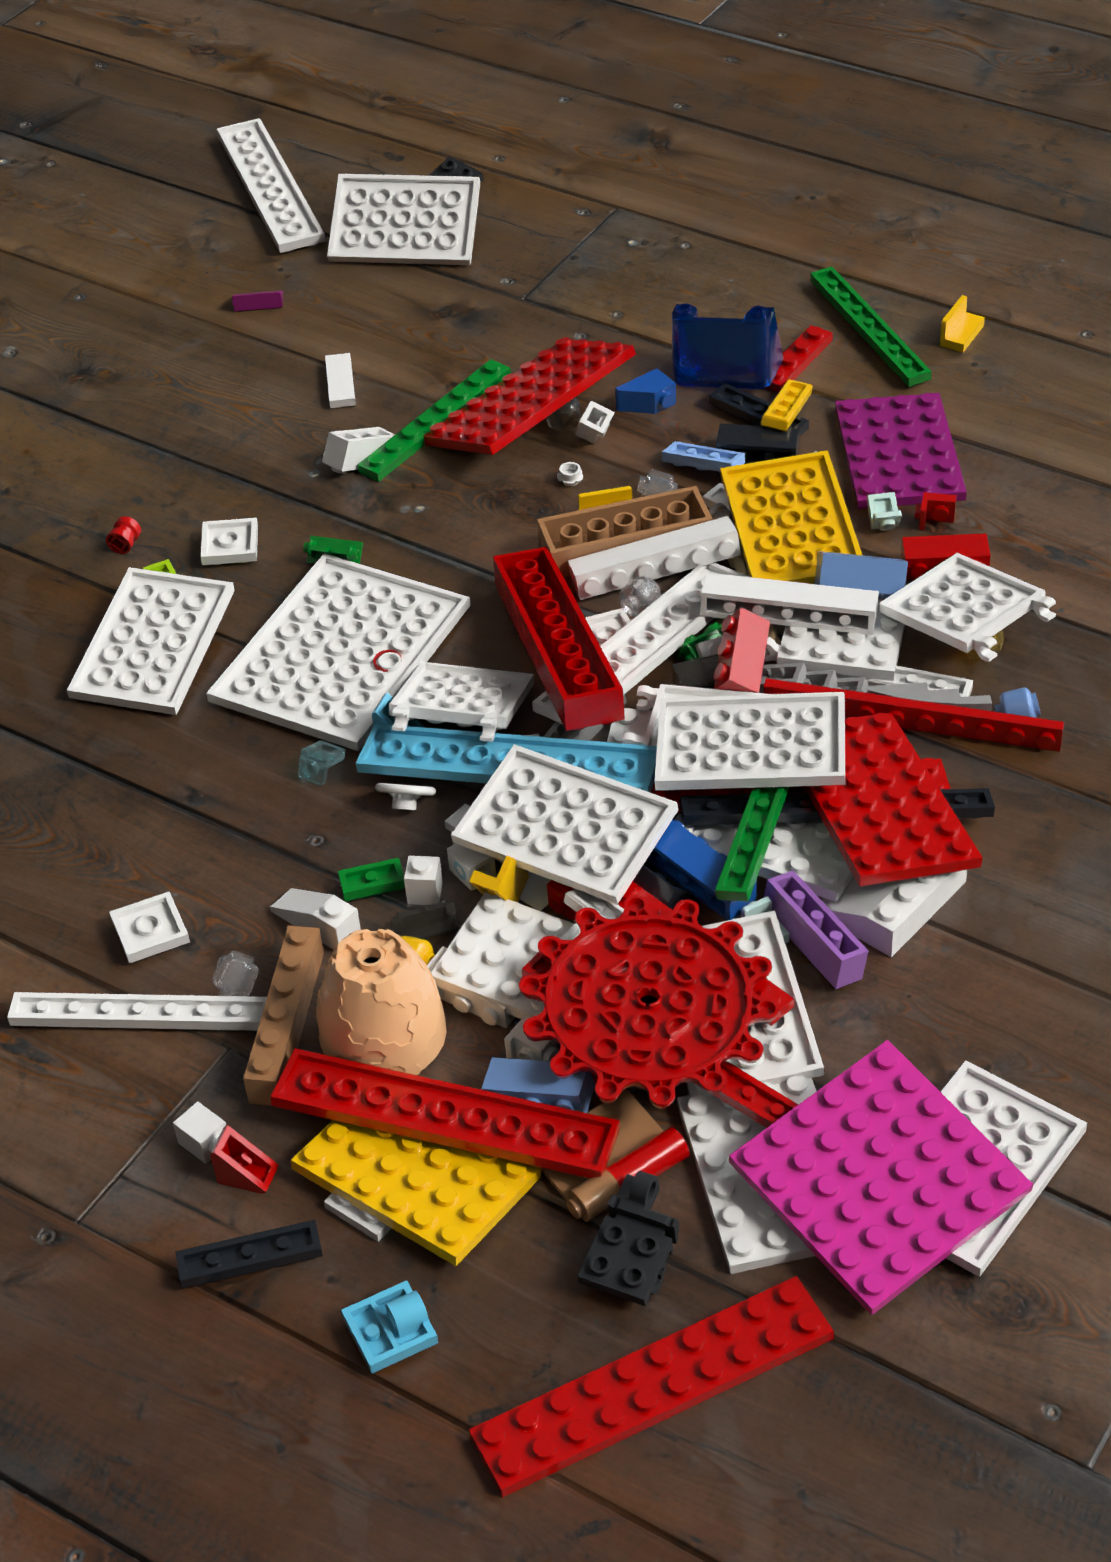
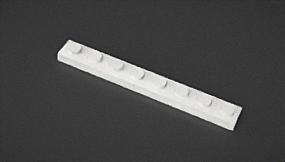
M14 992L7 1018L10 1026L257 1031L267 997Z

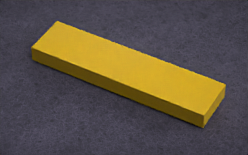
M787 380L762 416L761 425L787 431L810 397L813 386L799 381Z

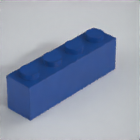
M672 819L648 856L647 861L692 892L693 896L727 921L735 919L741 914L743 907L756 901V882L749 902L717 900L715 889L727 856L722 853L719 854L708 846L703 838L696 837L685 829L680 821Z

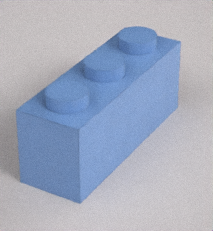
M818 551L814 584L879 591L878 598L886 599L905 587L908 561Z
M492 1057L481 1090L587 1113L595 1083L591 1072L580 1071L566 1079H560L551 1071V1061Z

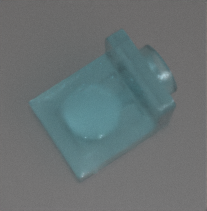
M322 740L301 749L298 776L318 785L325 784L328 768L344 760L346 749Z

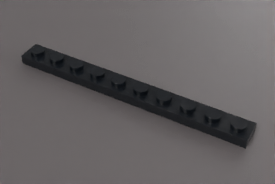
M989 788L940 789L958 818L994 817L995 805ZM787 793L777 823H821L823 821L808 793ZM751 794L680 796L683 825L740 824Z

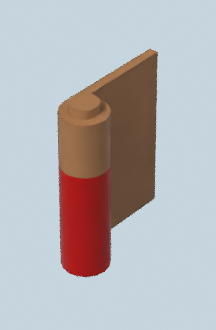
M626 1088L614 1102L602 1103L588 1112L589 1114L620 1120V1131L602 1177L586 1178L540 1168L542 1173L566 1200L570 1213L576 1219L581 1218L586 1222L608 1209V1202L612 1194L617 1195L626 1174L635 1176L638 1171H643L658 1177L688 1158L690 1153L682 1135L673 1127L663 1131Z

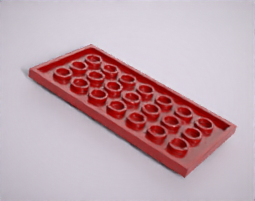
M568 337L558 339L554 346L539 352L538 357L523 363L519 370L502 378L503 381L497 385L485 389L484 394L469 400L465 407L451 412L448 415L449 418L445 421L432 425L430 427L431 431L423 436L425 445L494 455L636 355L634 346L622 344L621 342L605 343L602 340L594 342L587 341L586 339L572 340Z
M877 713L875 715L848 717L845 719V785L803 787L859 887L981 868L982 855L892 713Z

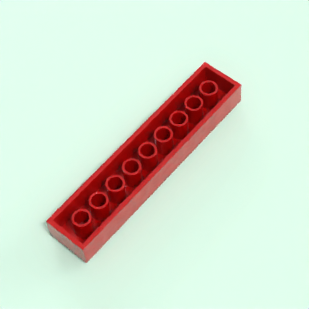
M548 547L493 556L495 586L565 730H582L589 726L608 725L615 721L625 720L623 688Z

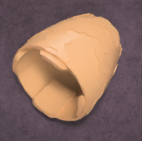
M389 929L354 931L342 939L334 949L328 960L329 964L324 973L322 985L318 990L316 1019L322 1052L324 1055L418 1075L437 1057L444 1045L447 1033L443 1004L438 993L436 981L419 954L398 934Z

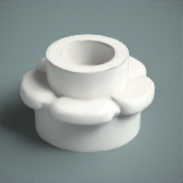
M575 462L562 464L559 468L557 479L561 482L563 481V484L566 486H575L583 479L580 465Z

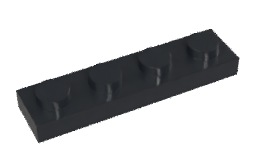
M727 383L722 384L709 395V404L752 424L764 426L761 425L762 416L771 403ZM797 415L789 428L800 429L801 436L809 429V420Z
M315 1220L175 1251L182 1289L323 1256Z

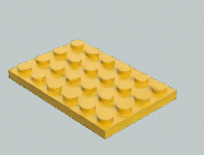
M828 450L720 468L721 480L750 577L814 584L818 551L862 555Z
M332 1120L291 1159L292 1170L336 1196L338 1194L348 1200L351 1205L363 1212L365 1210L378 1218V1221L455 1266L467 1256L541 1178V1168L336 1120Z

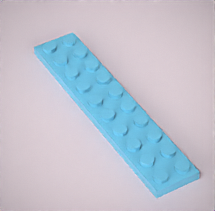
M374 724L355 763L357 772L487 783L515 744L651 793L655 780L657 746L495 733L493 742L480 741L482 732L407 726L405 732L392 730L393 725Z

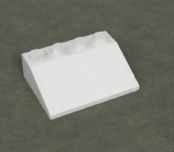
M967 870L860 887L853 876L837 902L823 898L822 901L855 937L892 957L966 882Z

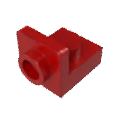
M923 492L922 503H916L915 519L920 520L919 530H925L926 521L954 523L957 495Z

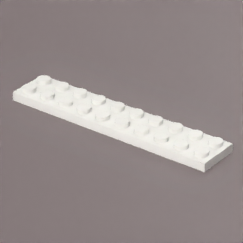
M258 118L217 128L218 137L279 252H291L297 248L315 246L318 243L325 242V234L261 119Z
M717 563L696 567L604 642L600 647L623 688V695L679 649L687 637L698 633L715 618L700 616L701 591L706 573L750 576ZM547 691L532 702L534 712L562 724Z

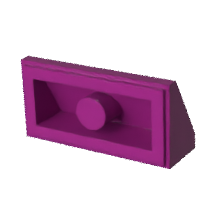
M283 290L232 295L234 311L282 308Z

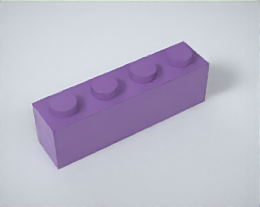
M794 870L767 879L764 897L771 899L772 911H775L779 922L790 933L789 938L830 984L835 989L861 980L868 956L866 947Z

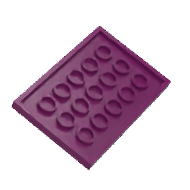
M939 393L835 401V413L857 509L868 508L867 495L895 492L897 506L922 503L923 492L957 495L956 501L966 500V487Z

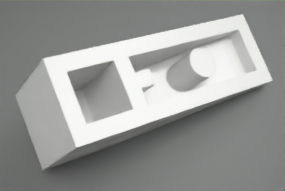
M380 427L329 432L322 462L331 466V470L337 473L345 474L350 470H358V464L395 434Z
M291 888L270 906L271 912L294 926L320 928L322 943L333 950L350 933L361 930L358 910L335 895Z

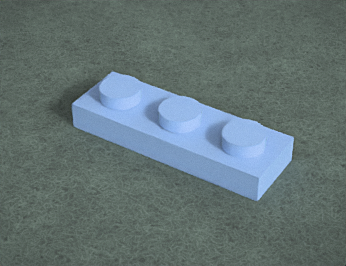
M675 441L662 451V462L673 463L674 466L696 467L697 470H714L720 473V468L744 464L745 453Z

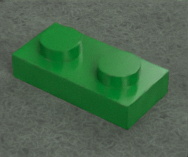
M399 858L338 871L345 901L405 888L404 874Z

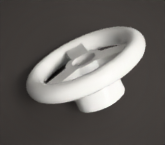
M378 783L375 786L376 791L389 793L393 797L392 808L416 810L417 799L422 795L433 796L436 793L435 788L429 786Z

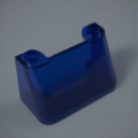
M687 303L676 304L672 312V360L675 383L680 386L716 388L727 383L739 389H762L769 386L783 361L774 307L754 306L745 314L743 319L698 317V311L695 306Z

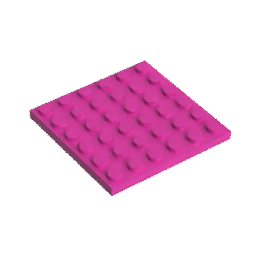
M889 1040L879 1045L729 1155V1163L871 1316L1033 1189V1183Z

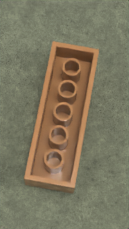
M697 486L540 518L537 519L540 548L548 547L563 577L570 576L568 560L708 522L713 519Z

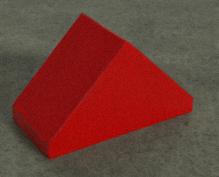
M228 1125L223 1127L210 1153L217 1183L260 1194L267 1192L279 1167L278 1163Z

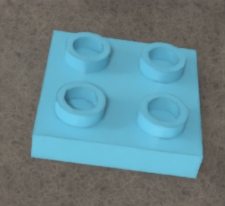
M407 1280L341 1310L342 1318L371 1374L438 1344L437 1334L429 1321L424 1303L418 1292L412 1290Z

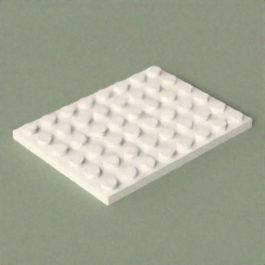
M324 553L206 693L208 702L359 751L373 728L372 712L382 696L388 692L394 698L419 664L430 659L470 607V597ZM383 650H395L399 654L394 652L384 653L376 660L377 666L388 670V672L379 671L374 667L373 659L377 653Z

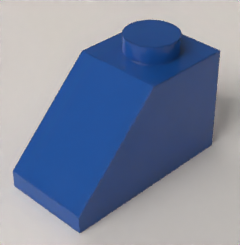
M658 368L615 388L616 409L621 412L656 414L676 404V383Z

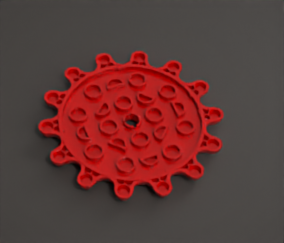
M631 895L624 901L623 914L616 919L604 918L595 909L585 907L577 911L575 915V921L580 928V934L576 938L562 940L555 936H546L538 942L539 953L552 966L545 974L526 975L520 979L519 990L528 999L537 1000L544 1004L542 1013L528 1018L524 1022L523 1032L531 1041L552 1040L561 1046L560 1051L550 1062V1069L556 1077L566 1079L580 1071H588L598 1077L595 1092L604 1103L614 1102L624 1089L632 1086L647 1090L650 1101L659 1109H665L672 1104L675 1099V1087L683 1082L696 1083L707 1093L718 1094L726 1085V1076L720 1067L723 1061L738 1059L746 1063H755L763 1055L764 1048L762 1043L749 1034L748 1027L754 1023L772 1022L780 1012V1006L777 1001L757 995L752 988V985L769 976L772 971L771 961L763 956L751 958L739 956L735 952L734 946L743 937L742 926L737 922L728 921L713 929L702 927L697 921L699 906L692 900H681L669 914L658 915L650 910L645 897ZM644 996H653L657 1001L650 1003L649 1007H647L640 999Z

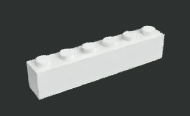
M725 516L568 560L572 584L579 599L582 600L741 555L738 532L730 518Z
M706 573L701 591L700 616L725 619L728 615H732L742 607L769 620L770 624L873 635L879 591Z

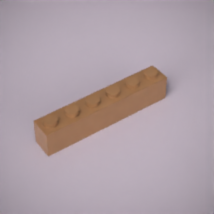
M289 925L287 927L243 1078L249 1104L271 1105L270 1096L294 1049H298L324 955L320 928Z

